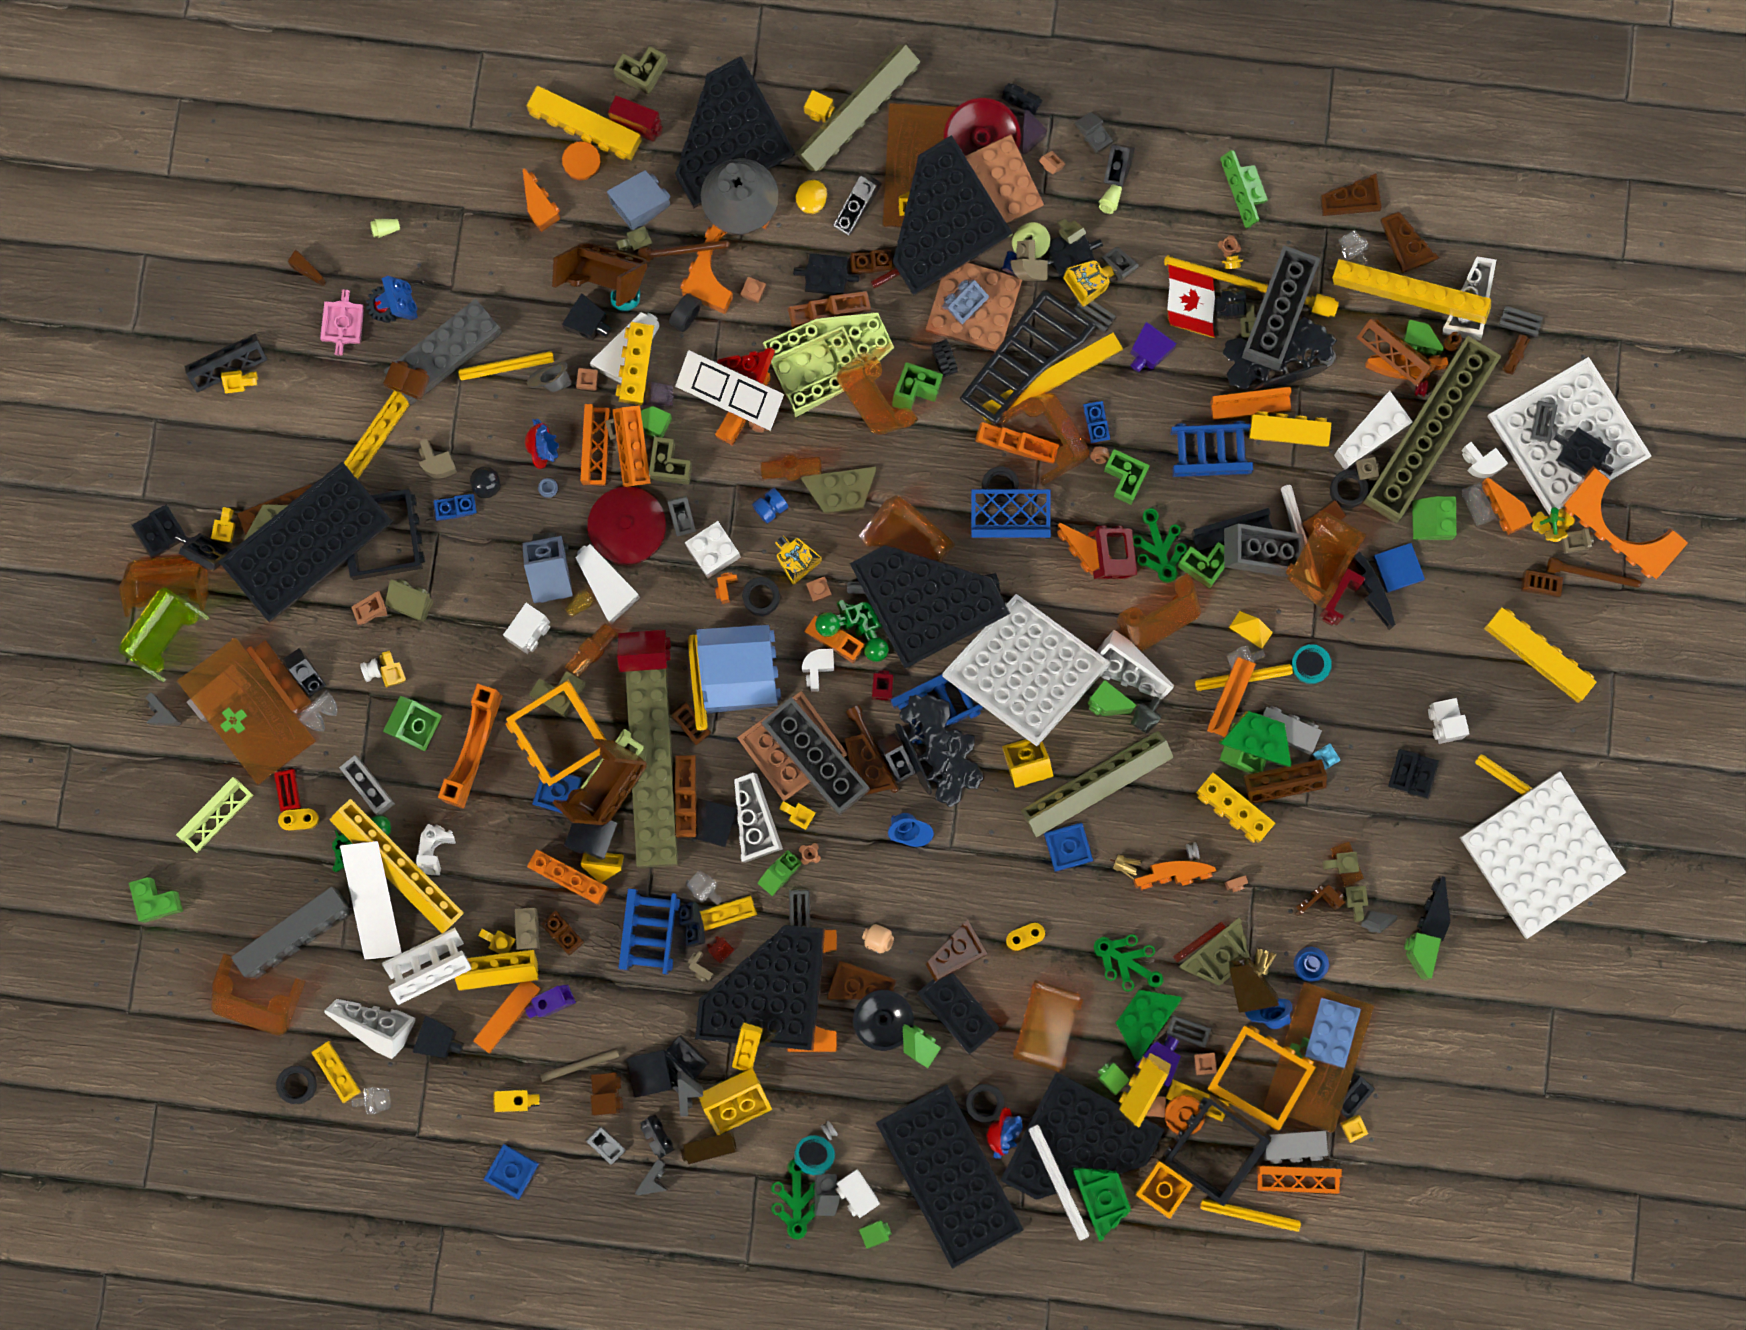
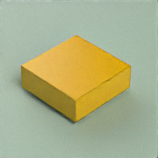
M1359 1114L1340 1123L1350 1143L1368 1134Z

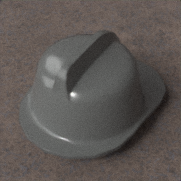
M560 362L535 371L527 380L528 386L532 388L543 386L550 392H556L570 386L571 380L566 371L568 364Z

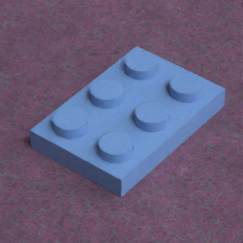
M1321 998L1305 1057L1345 1068L1361 1009Z

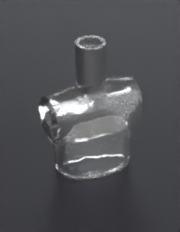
M1356 230L1351 231L1338 240L1342 247V253L1347 260L1356 257L1361 265L1365 266L1369 263L1362 253L1369 247L1368 242L1365 238L1360 237Z
M1248 646L1237 648L1235 651L1226 654L1231 670L1237 656L1253 663L1255 660L1265 657L1263 650L1251 653Z
M701 870L686 885L700 902H704L709 897L714 903L719 905L723 900L714 892L718 883Z
M365 1088L364 1098L352 1099V1106H365L367 1114H376L389 1110L391 1108L390 1092L387 1088Z

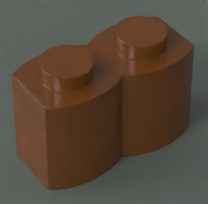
M402 361L392 362L383 382L384 386L422 400L430 380L427 371L421 368L410 369L408 368L409 365Z

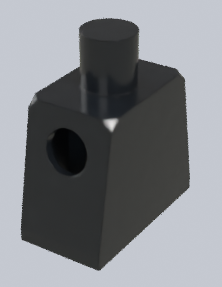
M582 293L562 323L564 330L593 340L597 333L607 338L612 330V327L604 323L607 319L605 312Z
M425 1016L412 1052L447 1058L450 1051L461 1054L464 1043L455 1040L457 1031L430 1016Z

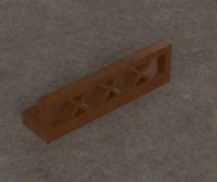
M1322 759L1291 765V767H1282L1244 775L1247 800L1254 804L1325 789L1327 786V774Z

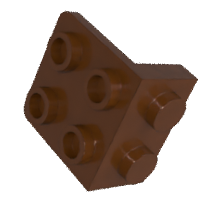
M1329 884L1326 886L1320 885L1311 893L1313 897L1310 900L1306 898L1296 906L1298 911L1295 914L1299 916L1304 913L1321 896L1334 910L1338 909L1345 903L1343 900L1344 896L1337 888L1333 889Z

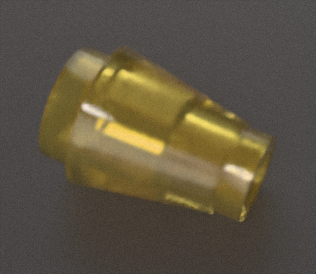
M584 589L575 595L565 610L571 617H574L591 607L594 599Z

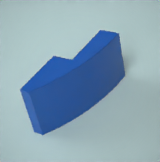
M1103 401L1083 404L1090 442L1110 440Z
M474 494L454 496V498L434 500L433 502L436 521L476 514Z

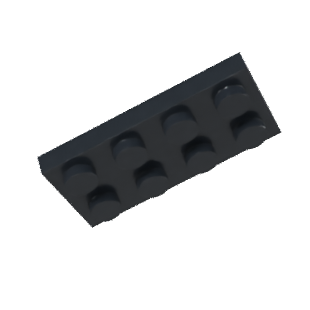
M954 973L936 982L933 979L917 993L969 1055L1000 1029Z

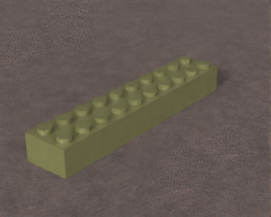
M1469 336L1465 338L1363 504L1396 524L1398 523L1501 355Z
M667 669L626 672L629 732L633 740L644 746V749L638 756L647 763L646 769L632 788L636 865L638 868L679 866ZM630 744V751L634 753L637 748Z

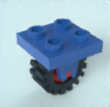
M386 276L382 278L384 286H378L377 289L372 290L374 294L369 293L368 295L370 300H366V303L369 304V306H366V309L369 310L368 314L375 320L391 323V321H396L395 317H402L408 320L418 318L416 313L417 306L411 296L412 289L407 281Z

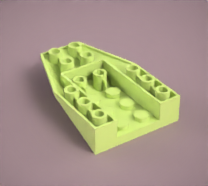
M878 313L815 319L763 342L764 349L772 348L775 350L771 365L795 417L848 390L894 349Z

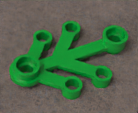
M1149 508L1144 511L1142 519L1145 524L1149 525L1154 545L1143 540L1141 536L1135 535L1133 540L1136 538L1140 539L1141 543L1139 545L1134 544V548L1140 547L1157 556L1160 564L1150 560L1146 554L1138 556L1137 564L1141 567L1147 566L1158 572V577L1162 582L1171 583L1177 577L1176 565L1180 557L1186 553L1187 547L1183 543H1178L1174 548V555L1168 562L1166 554L1174 539L1179 536L1181 528L1176 524L1171 525L1169 534L1164 543H1162L1156 523L1159 514L1155 509ZM1147 515H1152L1154 519L1152 521L1147 520ZM1172 528H1177V529H1178V533H1177V534H1173V533L1171 532V529H1172ZM1182 546L1184 551L1182 553L1178 552L1177 547ZM1139 558H1146V563H1141ZM1165 570H1169L1171 572V575L1169 577L1164 575Z
M1133 934L1115 941H1111L1107 937H1101L1095 941L1094 951L1103 959L1106 980L1113 981L1117 977V972L1112 968L1111 956L1118 961L1123 981L1122 989L1124 991L1130 992L1134 988V983L1130 980L1128 967L1145 977L1151 987L1156 988L1162 985L1164 978L1160 972H1151L1132 960L1140 957H1152L1155 954L1153 946L1147 945L1143 949L1120 953L1115 949L1126 945L1134 947L1138 943V938ZM1129 937L1135 938L1134 944L1128 943ZM1102 943L1107 944L1108 949L1106 951L1100 949ZM1146 948L1152 949L1151 955L1145 953ZM1109 971L1114 973L1113 979L1107 977ZM1154 975L1159 977L1158 983L1152 981ZM1125 982L1131 983V989L1128 990L1124 987Z
M792 1159L787 1164V1170L792 1174V1197L784 1190L781 1182H774L770 1187L771 1192L777 1194L792 1209V1218L784 1211V1206L781 1203H773L771 1205V1212L774 1215H778L787 1225V1233L791 1238L801 1239L807 1233L806 1225L813 1219L815 1214V1202H813L810 1210L801 1218V1209L815 1196V1181L811 1183L808 1191L801 1197V1173L803 1171L801 1168L798 1171L794 1170L796 1163L795 1159ZM776 1184L780 1186V1191L778 1192L774 1190ZM776 1205L780 1206V1211L778 1213L774 1211V1207ZM796 1225L800 1226L799 1233L794 1231Z

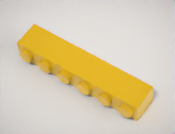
M539 86L536 87L527 104L529 114L534 118L540 119L541 117L547 120L546 122L553 127L560 126L570 135L577 134L581 136L583 141L598 144L600 149L606 152L610 150L623 160L626 158L632 160L642 141L640 134Z
M1500 608L1484 629L1577 703L1582 701L1597 683L1593 679L1594 676L1590 672L1583 671L1577 667L1578 663L1573 659H1567L1563 656L1562 651L1558 647L1549 645L1543 635L1535 634L1530 630L1529 624L1514 617L1515 614L1511 610Z

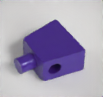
M1146 322L1132 347L1131 355L1135 359L1130 366L1137 372H1140L1145 365L1150 369H1154L1175 349L1176 343Z
M560 985L532 998L533 1004L526 1007L525 1011L530 1019L537 1015L539 1018L547 1017L575 1004L576 1001L569 985Z
M1171 1036L1167 1037L1163 1045L1155 1041L1143 1055L1147 1058L1149 1053L1171 1064L1169 1074L1163 1083L1166 1087L1170 1086L1181 1057L1173 1052L1179 1041ZM1143 1056L1140 1058V1060H1139V1061L1135 1064V1066H1134V1067L1137 1068L1138 1070H1140V1068H1138V1065H1139L1140 1061L1142 1060Z

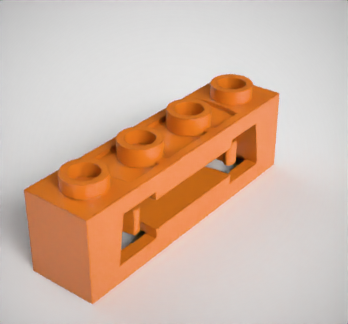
M537 849L527 866L529 869L599 906L609 890L607 886Z

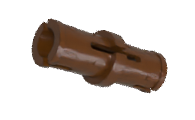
M1452 332L1444 340L1443 352L1446 350V354L1453 353L1459 347L1462 337L1461 335L1457 336L1458 332Z
M1518 335L1516 343L1509 350L1508 359L1502 368L1505 373L1514 374L1530 342L1528 337Z

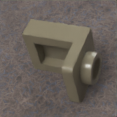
M1375 457L1356 461L1359 480L1367 479L1368 482H1374L1378 479L1381 471Z
M1589 528L1568 532V536L1562 538L1564 554L1589 550L1594 543L1593 534L1589 532Z
M700 951L697 954L693 953L688 963L690 964L689 969L696 972L694 977L702 982H705L706 979L711 981L714 974L698 965L703 953Z

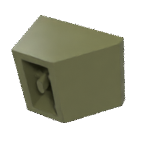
M391 579L385 605L392 610L424 623L434 601L429 597L430 594L426 590L417 586L413 589L409 583L398 579L397 582Z

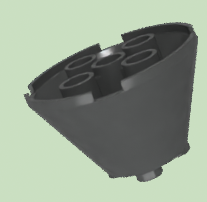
M731 159L720 163L707 175L701 189V203L707 218L720 230L732 234H747L750 231L762 228L773 217L778 205V188L774 177L764 166L749 159Z

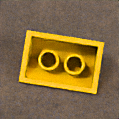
M1149 1053L1147 1058L1143 1056L1138 1065V1068H1140L1138 1075L1133 1074L1128 1083L1131 1086L1128 1093L1124 1091L1119 1099V1102L1122 1103L1119 1110L1138 1127L1150 1109L1171 1068V1064Z
M753 1068L703 1091V1096L699 1097L703 1110L717 1136L772 1110Z

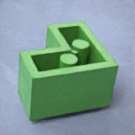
M906 362L894 392L892 406L911 412L916 396L935 402L941 387L943 374Z
M1114 449L1104 472L1121 479L1114 497L1132 505L1150 465Z
M1218 542L1208 557L1190 547L1177 567L1210 589L1225 568L1224 545Z
M147 877L129 883L139 922L146 923L183 912L179 893L169 891L158 895L154 879Z

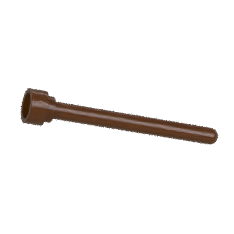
M727 240L656 250L642 247L639 248L638 254L639 257L650 262L655 257L728 248L730 243Z
M1550 557L1547 563L1546 571L1555 574L1556 572L1563 571L1636 588L1642 585V582L1637 579L1564 564L1562 561H1559V558Z
M857 705L847 710L848 718L855 721L861 734L866 735L896 784L862 719L863 710L861 706ZM897 786V788L890 790L893 793H897L899 788Z

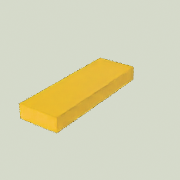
M752 896L700 911L704 932L757 915Z
M743 1022L732 1064L733 1068L742 1071L753 1068L763 1028Z
M327 1041L311 1052L343 1103L361 1093L330 1041Z
M1172 1079L1166 1099L1172 1100L1174 1097L1184 1094L1191 1095L1201 1102L1204 1097L1208 1099L1210 1094ZM1217 1098V1099H1219L1220 1101H1222L1224 1104H1226L1227 1106H1229V1103H1230V1102H1227V1101H1225V1100H1222V1099H1220V1098ZM1212 1105L1205 1114L1219 1121H1223L1225 1116L1224 1113Z

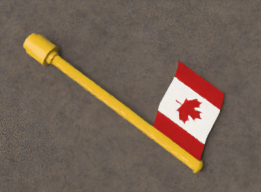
M1167 255L1164 259V265H1168L1170 283L1167 309L1170 326L1215 338L1213 332L1215 300L1213 278L1266 293L1268 288L1267 284L1169 257L1170 255ZM1317 293L1316 297L1306 296L1304 304L1312 308L1311 312L1335 317L1339 301Z

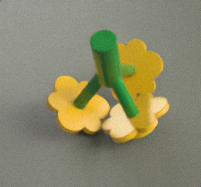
M1553 507L1550 517L1544 516L1542 512H1537L1532 517V529L1536 532L1539 531L1540 534L1545 533L1546 540L1558 542L1568 536L1565 530H1568L1575 523V518L1563 510L1564 508L1559 510Z

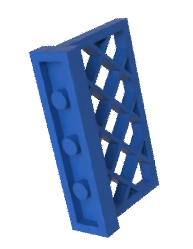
M971 489V537L1051 538V490ZM976 494H985L989 500L980 507L975 502ZM998 494H1005L1009 498L1002 507L993 500ZM1018 494H1024L1029 499L1022 507L1013 500ZM1037 494H1046V502L1041 507L1032 500ZM991 501L999 508L992 517L983 510ZM1010 501L1018 507V510L1011 517L1003 510ZM1030 501L1038 508L1031 517L1023 510ZM975 505L979 508V510L976 513ZM982 511L989 520L984 525H975V517ZM1000 511L1009 518L1003 525H998L993 520ZM1020 511L1028 518L1023 525H1018L1013 520ZM1040 511L1046 516V525H1038L1033 520ZM990 521H992L995 525H987V524H988ZM1010 521H1012L1015 525H1007V524H1008Z

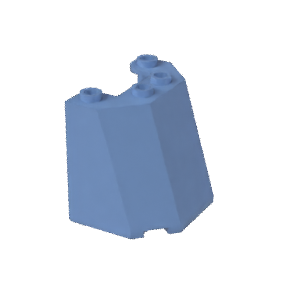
M769 625L697 629L701 687L704 707L707 713L778 706V700H781L780 688L776 689L775 678H778L777 666H773L776 650L775 646L771 644V642H775L774 630H770Z

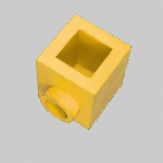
M812 90L804 106V112L810 115L809 117L814 121L825 122L835 111L833 99Z

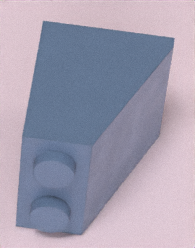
M646 170L607 191L610 204L632 231L644 226L670 206V195L664 188L660 189L657 185L659 182L653 174L649 175Z
M562 536L523 543L524 567L533 602L544 603L549 600L565 599L573 596Z

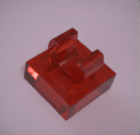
M716 936L717 942L713 946L709 943L707 944L708 952L719 963H722L734 949L723 937Z

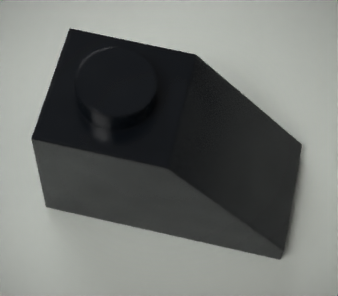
M1117 143L1111 144L1104 183L1123 187L1132 165L1135 147Z
M895 733L877 742L898 783L916 774Z

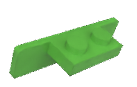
M1230 150L1220 160L1245 228H1250L1259 221L1255 205L1264 204L1268 199L1255 165L1240 167L1235 151Z

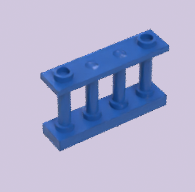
M1236 421L1234 424L1187 426L1184 423L1175 424V427H1172L1170 430V435H1177L1179 462L1173 466V477L1251 474L1253 462H1248L1245 459L1244 432H1249L1251 424H1245V421ZM1236 432L1238 460H1236V463H1228L1225 454L1224 433ZM1216 433L1218 461H1216V464H1208V461H1206L1205 434ZM1185 434H1197L1198 462L1196 464L1189 465V462L1186 460Z
M942 675L891 699L893 708L901 710L908 705L909 696L918 695L922 698L934 690L938 693L940 699L950 703L951 719L946 722L944 728L969 716L971 719L975 718L983 710V706L980 704L975 706L972 698L958 688L968 710L957 715L944 689L945 684L949 683V681L942 677ZM917 725L915 728L917 729V732H915V734H918L921 731L919 725ZM915 739L911 744L917 743V745H920L924 742Z
M628 889L618 969L628 971L629 966L632 967V965L663 968L662 974L668 975V971H672L673 959H670L675 911H679L680 899H677V894L672 893L671 900L641 897L640 894H637L638 891L636 889ZM648 905L670 908L669 920L638 917V914H635L636 906ZM646 925L668 928L667 939L636 937V934H633V927ZM644 945L665 948L664 960L633 957V954H630L631 946Z

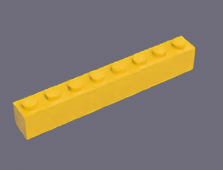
M1338 259L1333 274L1334 285L1486 324L1491 308L1490 298Z
M351 799L329 819L353 844L378 841L385 877L442 934L464 914Z

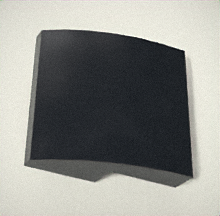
M167 504L150 512L146 518L132 524V529L151 559L180 543L175 540L179 532L186 536Z
M1399 749L1388 787L1429 800L1439 760Z
M699 799L696 809V837L690 838L726 848L737 809Z
M611 820L604 825L572 823L564 847L580 854L587 853L603 860L617 823Z
M682 1035L665 1051L672 1087L678 1094V1071H683L694 1080L710 1063Z
M665 1050L626 1058L634 1098L673 1090Z
M1346 1064L1330 1105L1345 1118L1350 1119L1375 1089ZM1336 1066L1335 1068L1337 1069H1334L1329 1074L1318 1091V1094L1328 1103L1337 1087L1344 1068Z

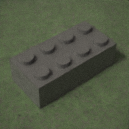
M1235 524L1224 529V567L1289 578L1304 573V535L1244 524Z

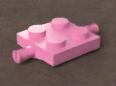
M342 290L341 301L324 302L320 339L321 341L335 343V355L338 356L343 355L344 344H360L364 305L349 302V290Z

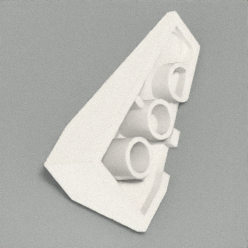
M1115 630L1111 632L1097 650L1098 654L1110 662V666L1101 675L1104 679L1110 680L1111 678L1117 680L1123 686L1127 687V685L1136 687L1140 692L1156 696L1160 699H1163L1174 688V685L1130 640Z
M336 999L325 1009V1014L375 1052L391 1059L404 1047L415 1023L414 1017L398 1010L392 1009L391 1012L382 1011L377 1006L366 1008L361 1007L360 1003Z

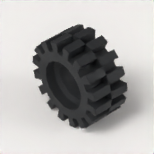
M947 339L931 344L935 361L943 377L957 373V364Z

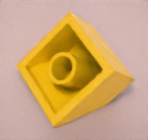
M1027 739L1002 746L1015 788L1054 777L1043 741L1038 746H1035Z

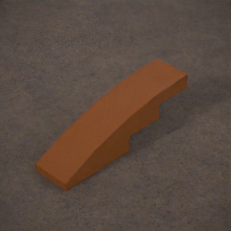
M867 291L830 296L828 299L810 301L808 304L790 306L788 308L792 327L804 325L815 319L856 315L871 310Z
M696 755L676 756V837H696Z

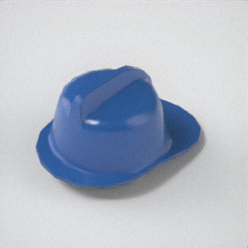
M901 813L891 817V826L888 830V837L891 840L913 847L924 846L932 840L934 834L931 826L917 820L912 814Z
M1279 999V1006L1245 1012V1015L1251 1021L1264 1023L1271 1029H1279L1291 1023L1290 1012L1292 1011V1003L1287 999Z

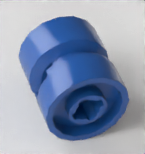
M774 487L765 493L764 499L759 498L752 503L753 508L766 524L776 518V513L781 514L789 508L784 498Z

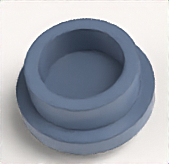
M545 478L539 483L538 490L543 497L551 498L556 495L558 485L555 480Z

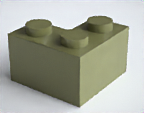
M649 46L640 62L623 53L613 70L616 78L649 95L668 62L665 54Z
M654 437L649 470L650 479L690 485L691 461L674 459V439Z
M566 671L558 685L569 679L577 694L580 695L586 685L585 682ZM539 678L529 696L536 700L555 687ZM564 690L542 703L545 707L565 718L573 707Z

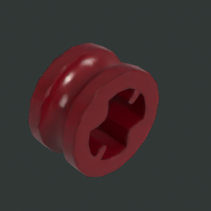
M1428 380L1421 381L1415 387V396L1420 394L1422 397H1425Z

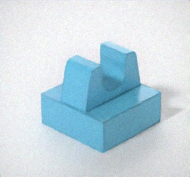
M1331 744L1312 754L1315 760L1322 759L1325 770L1341 761Z

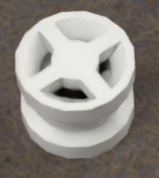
M376 658L371 659L369 663H360L366 682L371 681L374 677H382Z

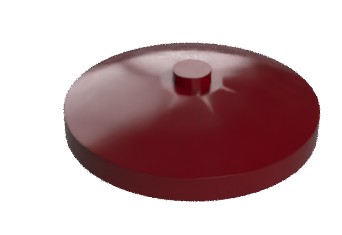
M975 98L960 104L948 117L943 131V140L952 135L964 156L1009 135H1012L1019 150L1021 140L1020 127L1011 110L999 101L989 98Z
M618 487L606 492L594 503L588 517V535L592 545L602 557L616 564L633 565L647 560L658 551L666 534V518L659 502L648 492L636 487Z

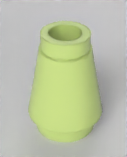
M1111 185L1100 199L1099 208L1103 212L1112 214L1117 210L1122 187Z
M375 219V221L370 222L373 237L378 236L380 238L400 230L398 219Z

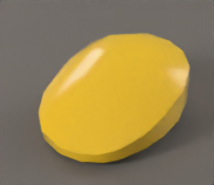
M809 180L798 188L796 203L804 213L816 214L826 204L827 190L820 181Z

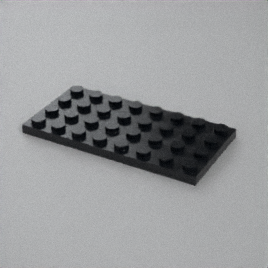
M341 462L228 553L219 563L270 623L385 530L393 521L347 466Z
M948 1085L876 1122L952 1269L1024 1230Z

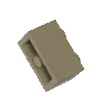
M515 909L517 950L540 949L538 909Z

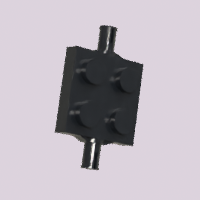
M1085 235L1069 244L1060 236L1050 240L1048 248L1049 258L1043 260L1047 261V266L1052 265L1056 269L1059 278H1062L1067 268L1095 261L1092 250L1103 247L1101 239L1089 242Z
M809 253L806 269L794 267L793 275L805 276V292L829 295L844 294L847 281L859 283L860 274L848 273V257Z
M1577 427L1568 439L1558 432L1553 440L1563 445L1561 453L1555 461L1583 478L1593 466L1609 476L1613 473L1614 469L1605 464L1606 456L1612 448L1581 428Z
M179 532L175 537V540L184 544L180 547L179 554L211 571L221 566L219 561L232 551V549L201 533L195 537H187Z

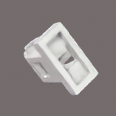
M428 824L420 837L419 854L417 855L416 863L426 875H440L441 867L438 857L433 855L434 849L442 843L456 844L453 832L450 830L445 832L443 827L436 824L434 826Z

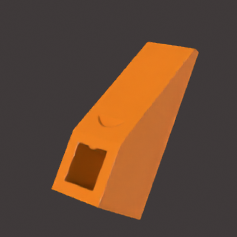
M524 168L523 177L528 213L539 230L543 232L560 220L558 215L560 210L554 202H549L547 199L549 195L543 187H538L536 184L538 180L532 172L528 173Z
M1486 478L1482 482V490L1486 496H1489L1492 502L1491 508L1495 514H1498L1500 526L1508 535L1529 526L1533 522L1523 502L1490 478Z
M1059 523L1057 526L1058 536L1062 541L1066 540L1070 545L1068 549L1074 557L1078 556L1081 560L1080 565L1086 573L1089 572L1093 575V571L1099 569L1096 540Z
M815 615L804 632L854 664L864 650V644L841 629L831 637L820 635L815 627L817 619Z

